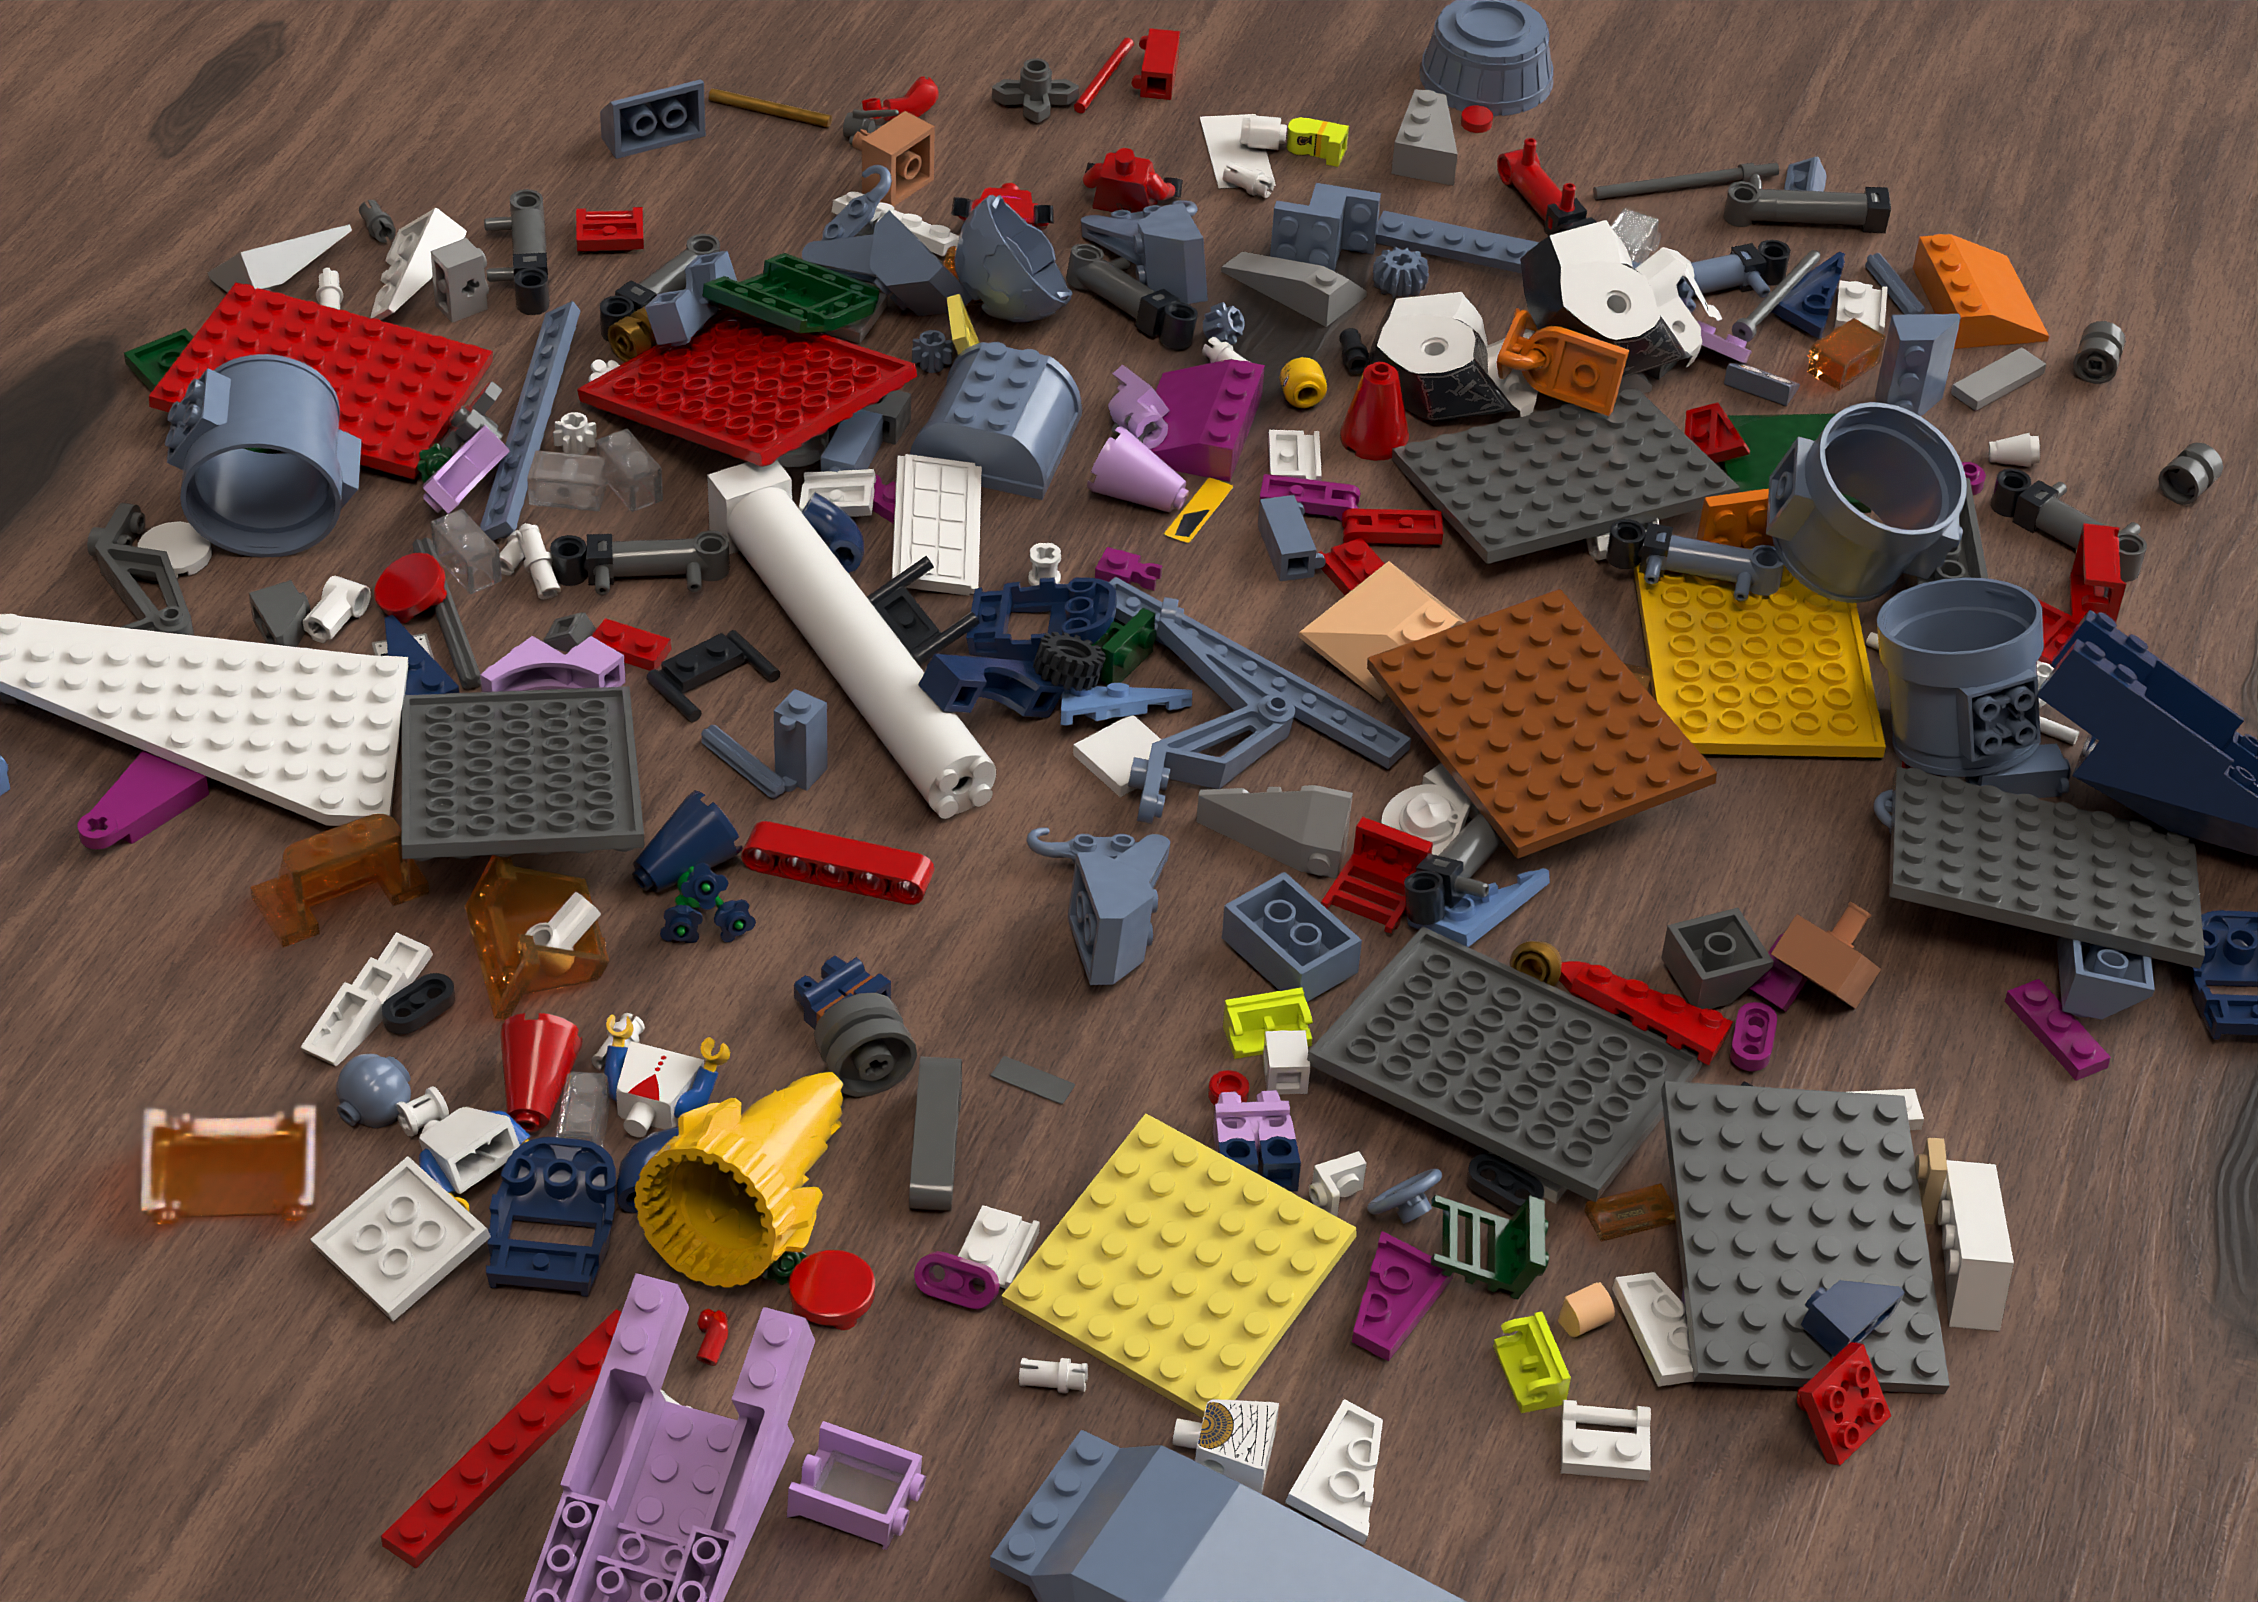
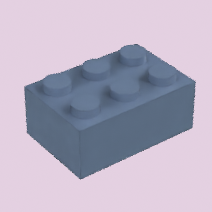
M1286 872L1279 874L1224 905L1222 939L1278 990L1283 991L1302 987L1306 1002L1358 973L1362 940Z

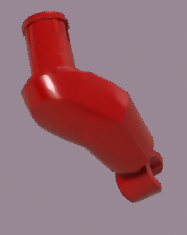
M921 76L911 85L904 97L885 99L883 106H881L880 98L863 100V111L897 109L899 111L898 115L906 111L916 117H920L936 103L939 91L930 77L925 79V76ZM896 116L883 117V119L890 121Z

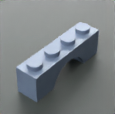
M728 251L698 255L685 267L686 289L658 294L645 306L658 345L671 343L672 346L676 347L690 342L691 337L697 331L704 328V323L709 318L717 315L719 308L712 306L702 297L703 285L722 276L737 281Z

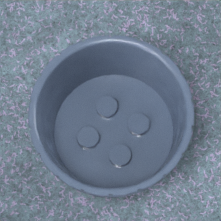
M1456 0L1450 5L1448 4L1435 21L1432 36L1423 53L1419 70L1420 80L1426 90L1445 94L1448 106L1459 111H1463L1466 107L1473 105L1488 108L1493 113V116L1513 115L1530 110L1546 100L1553 88V64L1550 56L1549 30L1546 22L1539 12L1517 0Z

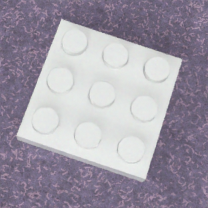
M407 1156L310 1240L314 1247L387 1317L394 1321L491 1236L488 1229Z

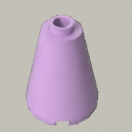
M1121 426L1117 427L1115 431L1120 435L1116 440L1109 437L1091 470V473L1097 475L1095 482L1088 481L1087 489L1169 513L1174 507L1180 509L1189 494V491L1185 489L1186 481L1127 429Z

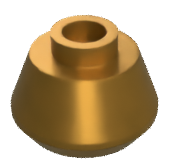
M1527 941L1517 946L1512 952L1510 967L1517 971L1523 972L1553 987L1560 978L1561 956L1558 950L1551 944L1540 941Z

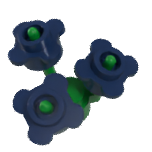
M698 863L695 866H691L688 871L680 876L677 883L680 895L675 898L676 906L664 911L663 917L666 922L665 927L660 930V936L665 941H672L674 939L684 941L685 943L697 942L699 939L697 928L702 923L703 917L700 912L691 907L704 910L712 909L714 906L718 908L715 913L714 923L720 927L722 931L720 937L724 942H731L736 936L752 930L756 920L753 916H750L748 911L750 905L746 900H730L724 903L718 894L727 889V878L724 875H716L710 870L708 864Z

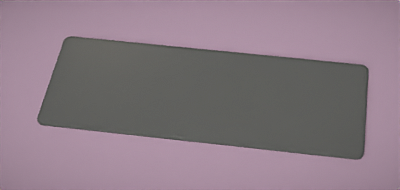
M1003 1056L991 1073V1076L1059 1104L1065 1102L1075 1087V1084L1006 1056Z

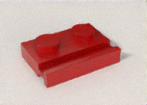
M1362 538L1332 547L1331 552L1326 554L1322 551L1317 552L1323 554L1326 560L1325 565L1321 569L1344 596L1385 564Z

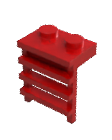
M1362 816L1356 825L1353 854L1322 899L1321 904L1327 910L1330 905H1334L1384 924V931L1392 934L1394 929H1398L1403 915H1407L1404 881L1407 876L1416 872V867L1429 853L1432 854L1433 843Z

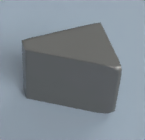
M585 612L557 618L543 642L554 649L569 652L573 647L578 646L588 637L592 636L596 628Z

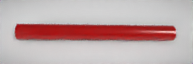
M1124 38L1076 101L1074 110L1077 113H1084L1133 48L1134 42L1132 39Z

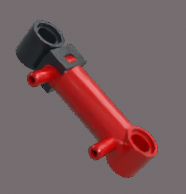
M1534 138L1525 139L1523 149L1502 153L1498 156L1497 170L1501 181L1505 185L1513 184L1545 222L1544 232L1547 236L1597 223L1592 217L1586 218L1587 210L1575 198L1576 186L1574 184H1564L1561 191L1540 167V160L1536 153L1537 141Z

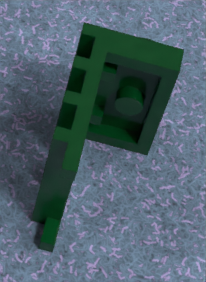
M1142 608L1125 626L1113 621L1106 633L1091 645H1098L1102 652L1105 653V661L1099 680L1105 682L1106 687L1111 683H1121L1153 652L1157 631L1155 630L1156 613Z
M1434 1195L1431 1199V1206L1443 1210L1442 1256L1434 1253L1431 1257V1265L1442 1268V1275L1450 1277L1454 1272L1465 1276L1466 1283L1473 1285L1476 1280L1488 1283V1290L1496 1292L1500 1287L1509 1290L1510 1297L1519 1299L1537 1276H1542L1549 1261V1254L1545 1252L1548 1220L1545 1219L1544 1200L1529 1196L1511 1220L1438 1195ZM1458 1215L1465 1217V1263L1457 1261ZM1480 1222L1488 1225V1271L1480 1268Z

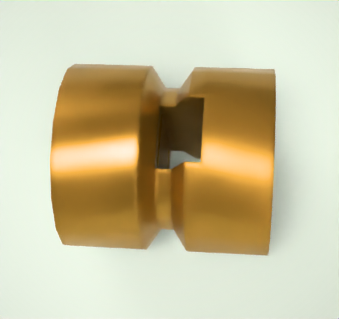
M645 307L632 313L630 317L627 316L616 322L608 329V340L611 348L623 362H627L658 345Z

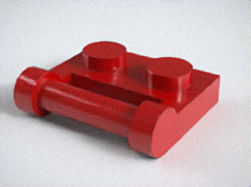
M633 207V210L588 212H586V208H576L577 251L598 252L600 250L631 251L644 249L643 207Z

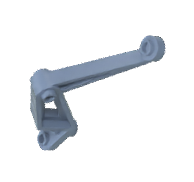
M1164 597L1157 636L1235 711L1152 743L1148 760L1137 757L1133 758L1128 787L1142 789L1137 821L1152 824L1153 817L1161 818L1165 795L1158 793L1159 789L1166 791L1168 779L1215 789L1222 788L1273 746L1289 736L1295 714V707L1288 698L1277 695L1181 628L1184 608L1178 607V599ZM1250 730L1253 732L1252 735L1221 757L1197 753L1245 731Z

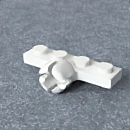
M848 192L846 195L834 199L831 212L839 214L853 198L864 194ZM879 203L873 219L856 234L857 236L873 234L875 224L890 210L935 254L944 256L955 251L959 240V235L951 233L949 228L923 222L922 218L915 214L898 212L894 210L892 205L887 203Z

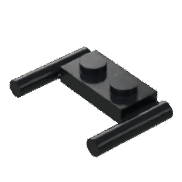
M924 556L867 596L877 612L919 665L925 663L934 654L939 653L980 624L975 614L970 612L941 633L905 587L934 568L927 556Z
M732 630L726 636L720 633L661 662L662 669L659 671L657 669L651 670L647 674L646 679L689 721L695 722L701 717L702 712L683 693L744 664L745 661H748L769 682L778 680L781 672L736 630Z

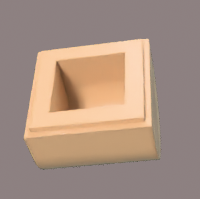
M1596 1282L1566 1296L1557 1321L1571 1337H1578L1614 1319L1615 1310L1612 1299L1602 1283Z

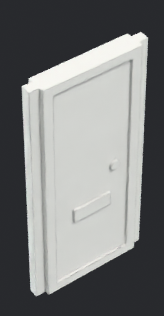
M909 454L897 457L891 579L924 556H927L934 568L905 588L967 596L970 593L974 594L979 582L981 466H975V463Z

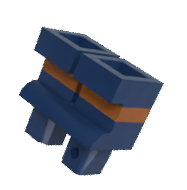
M834 955L821 968L822 981L817 983L810 976L805 975L794 984V998L804 1007V1021L814 1030L823 1014L842 999L859 993H878L891 999V981L880 973L875 977L871 976L865 971L863 963L857 957L847 963Z

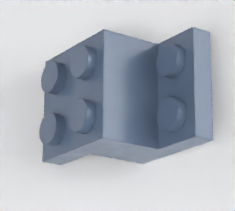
M1316 183L1309 206L1276 201L1273 214L1270 257L1321 265L1335 272L1341 249L1374 254L1381 193Z

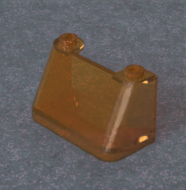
M316 1105L294 1106V1115L291 1118H287L285 1112H276L275 1117L193 1119L191 1114H182L181 1122L179 1118H167L166 1109H144L141 1210L145 1215L151 1216L152 1222L157 1224L178 1223L179 1218L282 1215V1219L287 1221L306 1220L309 1213L316 1211L322 1149L323 1121Z

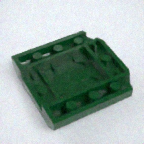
M782 253L765 260L763 273L749 279L737 282L729 277L722 276L704 283L702 297L712 306L764 326L797 333L833 331L872 315L879 301L880 288L787 253Z
M1837 413L1728 415L1727 417L1748 446L1750 454L1719 462L1720 468L1740 487V492L1768 489L1770 475L1797 437L1815 441L1831 418ZM1841 493L1861 513H1871L1872 510L1865 504L1849 495Z

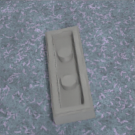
M2021 347L1953 384L1951 394L1977 411L2044 374L2046 363Z

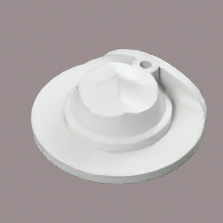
M1437 784L1417 785L1398 793L1390 800L1384 809L1382 824L1432 842V854L1439 855L1463 830L1473 802L1460 792L1447 786Z

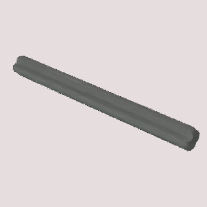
M429 538L416 539L413 542V553L430 554L439 562L432 541ZM445 579L446 598L442 603L433 606L462 687L467 690L472 687L478 688L481 685L480 671Z

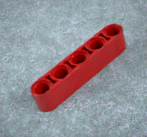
M761 821L754 825L741 853V859L745 866L758 873L907 905H915L923 900L935 870L931 860L919 853L769 821Z

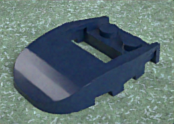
M1055 577L1040 578V585L1021 588L1020 582L1004 584L1001 591L983 592L982 587L975 588L971 612L975 614L980 624L967 632L966 640L969 654L998 659L1035 660L1041 638L1046 633L1031 634V640H1012L1011 634H1007L1010 612L1033 613L1051 611L1048 634L1051 635L1052 632H1058L1062 636V633L1065 632L1070 637L1077 635L1081 637L1080 640L1085 641L1088 639L1094 644L1106 633L1115 618L1117 606L1116 590L1113 585L1105 580L1080 577L1073 578L1068 584H1056Z
M2220 910L2204 913L2201 917L2205 957L2200 969L2189 966L2193 1003L2213 1039H2220L2221 1034L2258 1035L2257 995L2212 994L2210 988L2206 986L2258 987V912Z
M541 1137L527 1141L516 1148L507 1159L501 1173L502 1183L497 1195L492 1194L489 1207L491 1212L490 1229H488L491 1237L487 1242L490 1253V1266H486V1275L490 1288H497V1284L581 1291V1296L588 1297L609 1250L615 1210L616 1168L614 1161L603 1147L587 1140ZM513 1220L595 1228L592 1247L509 1238Z

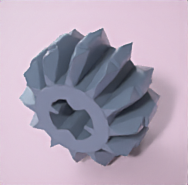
M1394 246L1393 251L1383 250L1382 254L1376 257V261L1373 264L1374 287L1379 288L1383 295L1391 294L1393 299L1397 296H1402L1403 298H1408L1409 295L1419 296L1420 291L1424 290L1428 283L1427 259L1421 257L1419 251H1409L1408 247L1400 250Z

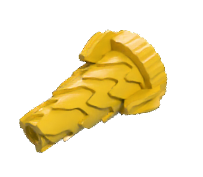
M818 1073L793 1081L787 1088L780 1091L775 1090L773 1093L761 1098L752 1104L742 1115L741 1102L736 1098H729L721 1103H710L683 1113L678 1118L679 1135L671 1138L642 1168L639 1173L640 1179L635 1185L636 1197L634 1198L635 1208L638 1211L637 1218L640 1226L645 1231V1237L672 1268L684 1273L688 1278L696 1282L701 1281L705 1285L714 1287L721 1285L725 1288L733 1287L736 1284L741 1286L749 1283L752 1279H756L774 1260L777 1261L785 1251L802 1252L808 1244L816 1220V1211L823 1196L819 1187H802L809 1180L805 1173L827 1150V1140L842 1126L839 1118L842 1116L841 1105L843 1097L841 1089L843 1083L834 1073Z

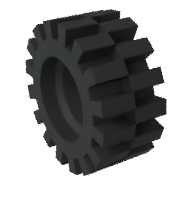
M1052 632L1051 635L1047 633L1041 638L1033 668H1035L1036 674H1042V679L1045 681L1052 680L1051 684L1055 686L1062 684L1064 689L1070 690V687H1074L1076 691H1082V688L1088 691L1097 685L1105 661V653L1100 651L1101 648L1098 645L1091 646L1092 642L1088 639L1085 641L1080 640V636L1070 637L1065 632L1062 633V636L1058 632Z

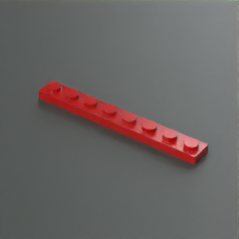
M615 1309L381 1535L382 1547L416 1569L592 1397L622 1312Z

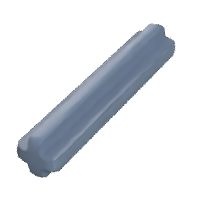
M1882 254L1868 255V261L1865 264L1866 268L1882 287H1887L1888 295L1905 315L1923 314L1925 312L1923 304Z
M710 725L702 731L701 735L703 737L701 741L704 745L770 798L776 799L785 792L786 788L784 786L786 782L783 778L719 727Z

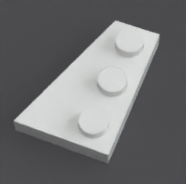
M1655 1272L1616 1277L1612 1290L1658 1387L1693 1382L1694 1377L1685 1304Z
M1344 1399L1289 1492L1285 1503L1364 1545L1369 1532L1370 1523L1368 1521L1370 1506L1373 1501V1482L1378 1462L1383 1420Z

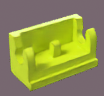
M1302 987L1225 1000L1223 1029L1234 1059L1262 1055L1265 1031L1305 1030L1307 1046H1312V1036L1308 1024H1313Z
M1536 1312L1533 1316L1513 1319L1501 1325L1503 1333L1518 1332L1514 1335H1505L1494 1339L1493 1347L1520 1412L1526 1413L1561 1406L1562 1401L1567 1400L1571 1377L1543 1312Z

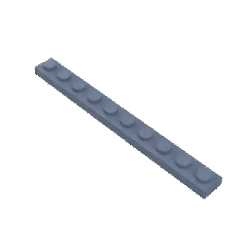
M1383 211L1378 221L1376 243L1395 246L1402 249L1408 247L1412 251L1522 273L1520 258L1539 243L1389 211ZM1632 262V265H1633V268H1634V269L1637 268L1639 265L1642 264V263ZM1694 274V279L1697 283V275ZM1681 277L1676 286L1679 297L1687 307L1693 290L1685 279Z
M573 301L545 314L505 444L510 452L500 460L478 535L486 543L498 538H507L517 528L520 512L524 505L529 483L531 482V475L538 458L537 455L581 311Z
M1117 577L1113 578L1109 583L1116 590L1117 606L1115 618L1127 624L1142 608L1156 613L1155 630L1157 631L1163 602ZM1183 614L1181 628L1277 695L1288 698L1295 707L1294 717L1388 769L1410 749V737ZM1156 636L1155 641L1168 647L1158 636Z

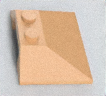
M1388 561L1301 630L1298 637L1379 702H1383L1389 696L1367 669L1368 657L1466 623V621Z

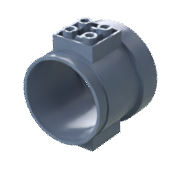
M269 354L249 355L230 360L215 370L207 368L198 380L193 379L183 400L181 402L176 401L172 405L168 414V421L171 422V426L165 440V446L168 447L167 463L183 470L180 495L181 506L188 522L206 540L222 549L240 555L282 557L313 547L333 530L339 519L340 510L359 488L361 439L339 429V400L334 388L323 375L305 363L288 357ZM243 448H268L287 453L265 454Z
M1867 402L1849 406L1831 418L1815 441L1798 436L1770 475L1766 535L1772 536L1778 556L1788 571L1808 589L1823 597L1840 602L1861 603L1874 600L1888 592L1903 573L1928 579L1937 567L1940 568L1944 564L1950 550L1959 545L1963 533L1962 527L1959 526V516L1967 491L1966 476L1962 462L1954 447L1935 426L1907 409L1878 402ZM1841 493L1849 495L1865 504L1876 513L1884 524L1861 513Z
M1951 578L1923 583L1906 589L1889 599L1881 607L1877 616L1879 656L1882 664L1888 670L1893 748L1896 755L1904 763L1935 775L1952 777L1979 776L2011 768L2023 762L2035 752L2039 743H2041L2039 697H2037V660L2044 649L2042 607L2032 593L2017 585L1994 579Z

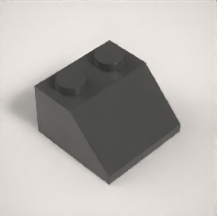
M1739 908L1667 925L1661 958L1689 1003L1701 1009H1712L1731 1004L1773 967L1774 961Z

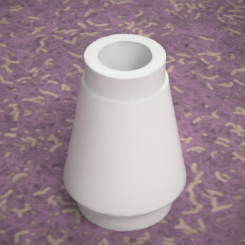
M2030 433L1997 440L1996 442H1989L1990 463L1997 462L2031 467V464L2040 463L2039 436H2030Z

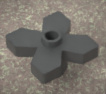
M1033 58L1025 61L1024 66L1020 70V80L1003 79L993 85L992 98L1003 105L1024 104L1023 116L1039 123L1050 116V104L1068 105L1078 99L1079 86L1067 79L1052 80V71L1049 68V64L1043 59Z
M490 381L470 406L468 404L466 407L461 406L449 420L451 423L450 430L439 443L442 449L449 447L452 449L453 454L462 442L465 443L484 424L501 439L503 433L498 430L499 426L487 417L485 413L493 405L503 389L493 381Z

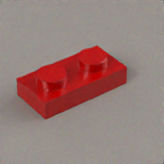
M607 618L603 620L592 635L595 639L623 654L624 663L649 671L658 669L661 662L664 661L672 650L670 638Z

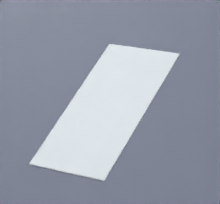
M1256 114L1200 117L1218 188H1239V186L1224 182L1222 179L1224 169L1231 170L1226 167L1229 162H1234L1252 171L1256 169L1261 170L1265 176L1274 178L1266 149L1250 148L1248 144L1240 143L1242 118H1251V115L1256 116Z

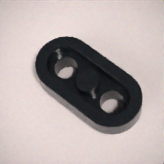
M426 974L388 998L382 1006L385 1028L395 1034L412 1033L448 1010L455 1002L453 981L444 974Z
M1481 1154L1474 1157L1469 1163L1467 1173L1469 1187L1508 1212L1515 1215L1529 1196L1543 1200L1544 1187L1542 1183L1534 1176L1494 1154Z

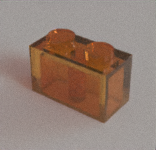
M1853 318L1844 325L1836 327L1831 334L1822 340H1817L1811 346L1807 373L1840 391L1881 362L1886 336Z

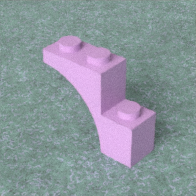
M484 424L423 484V489L426 491L423 498L437 513L444 509L449 514L459 505L470 490L510 452L509 448Z
M531 636L480 674L482 692L620 687L625 683L624 655L592 636L588 637L578 646L573 647L566 655Z

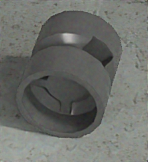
M2096 321L2084 329L2073 362L2074 370L2080 378L2093 384H2101L2110 381L2116 375L2126 343L2125 334L2121 328L2107 321Z
M2196 442L2189 444L2160 472L2158 478L2159 486L2169 500L2182 505L2193 503L2222 475V460L2219 454L2205 443Z

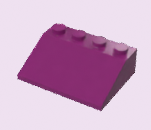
M1228 359L1163 373L1155 392L1170 410L1162 417L1168 424V432L1164 441L1156 448L1150 450L1174 471L1230 482L1262 399L1265 365Z

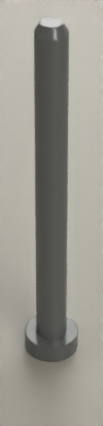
M1811 250L1747 318L1738 319L1732 326L1733 336L1747 342L1751 341L1757 333L1756 327L1820 260V252Z

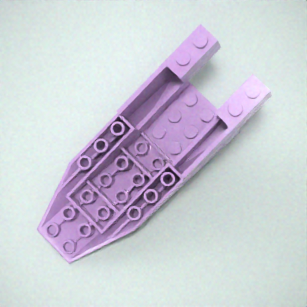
M635 1274L560 1485L564 1490L524 1602L724 1601L794 1443V1438L787 1424L815 1344V1339L806 1318L763 1307L731 1399L739 1414L738 1420L730 1419L665 1400L660 1390L689 1306L678 1284Z

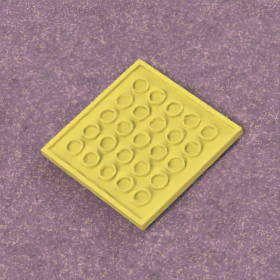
M1145 1113L1002 1294L1003 1305L1197 1416L1204 1418L1208 1401L1212 1399L1235 1400L1354 1241L1356 1238V1227Z

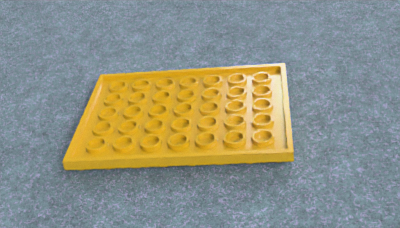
M1640 564L1633 568L1653 698L1701 754L1884 757L1886 745L1856 603L1835 601L1813 592L1801 584L1788 571L1785 565L1780 587L1776 593L1763 596L1749 591L1748 598L1745 601H1737L1734 598L1736 583L1665 570L1664 577L1659 576L1658 582L1652 585L1645 582L1644 573H1639Z

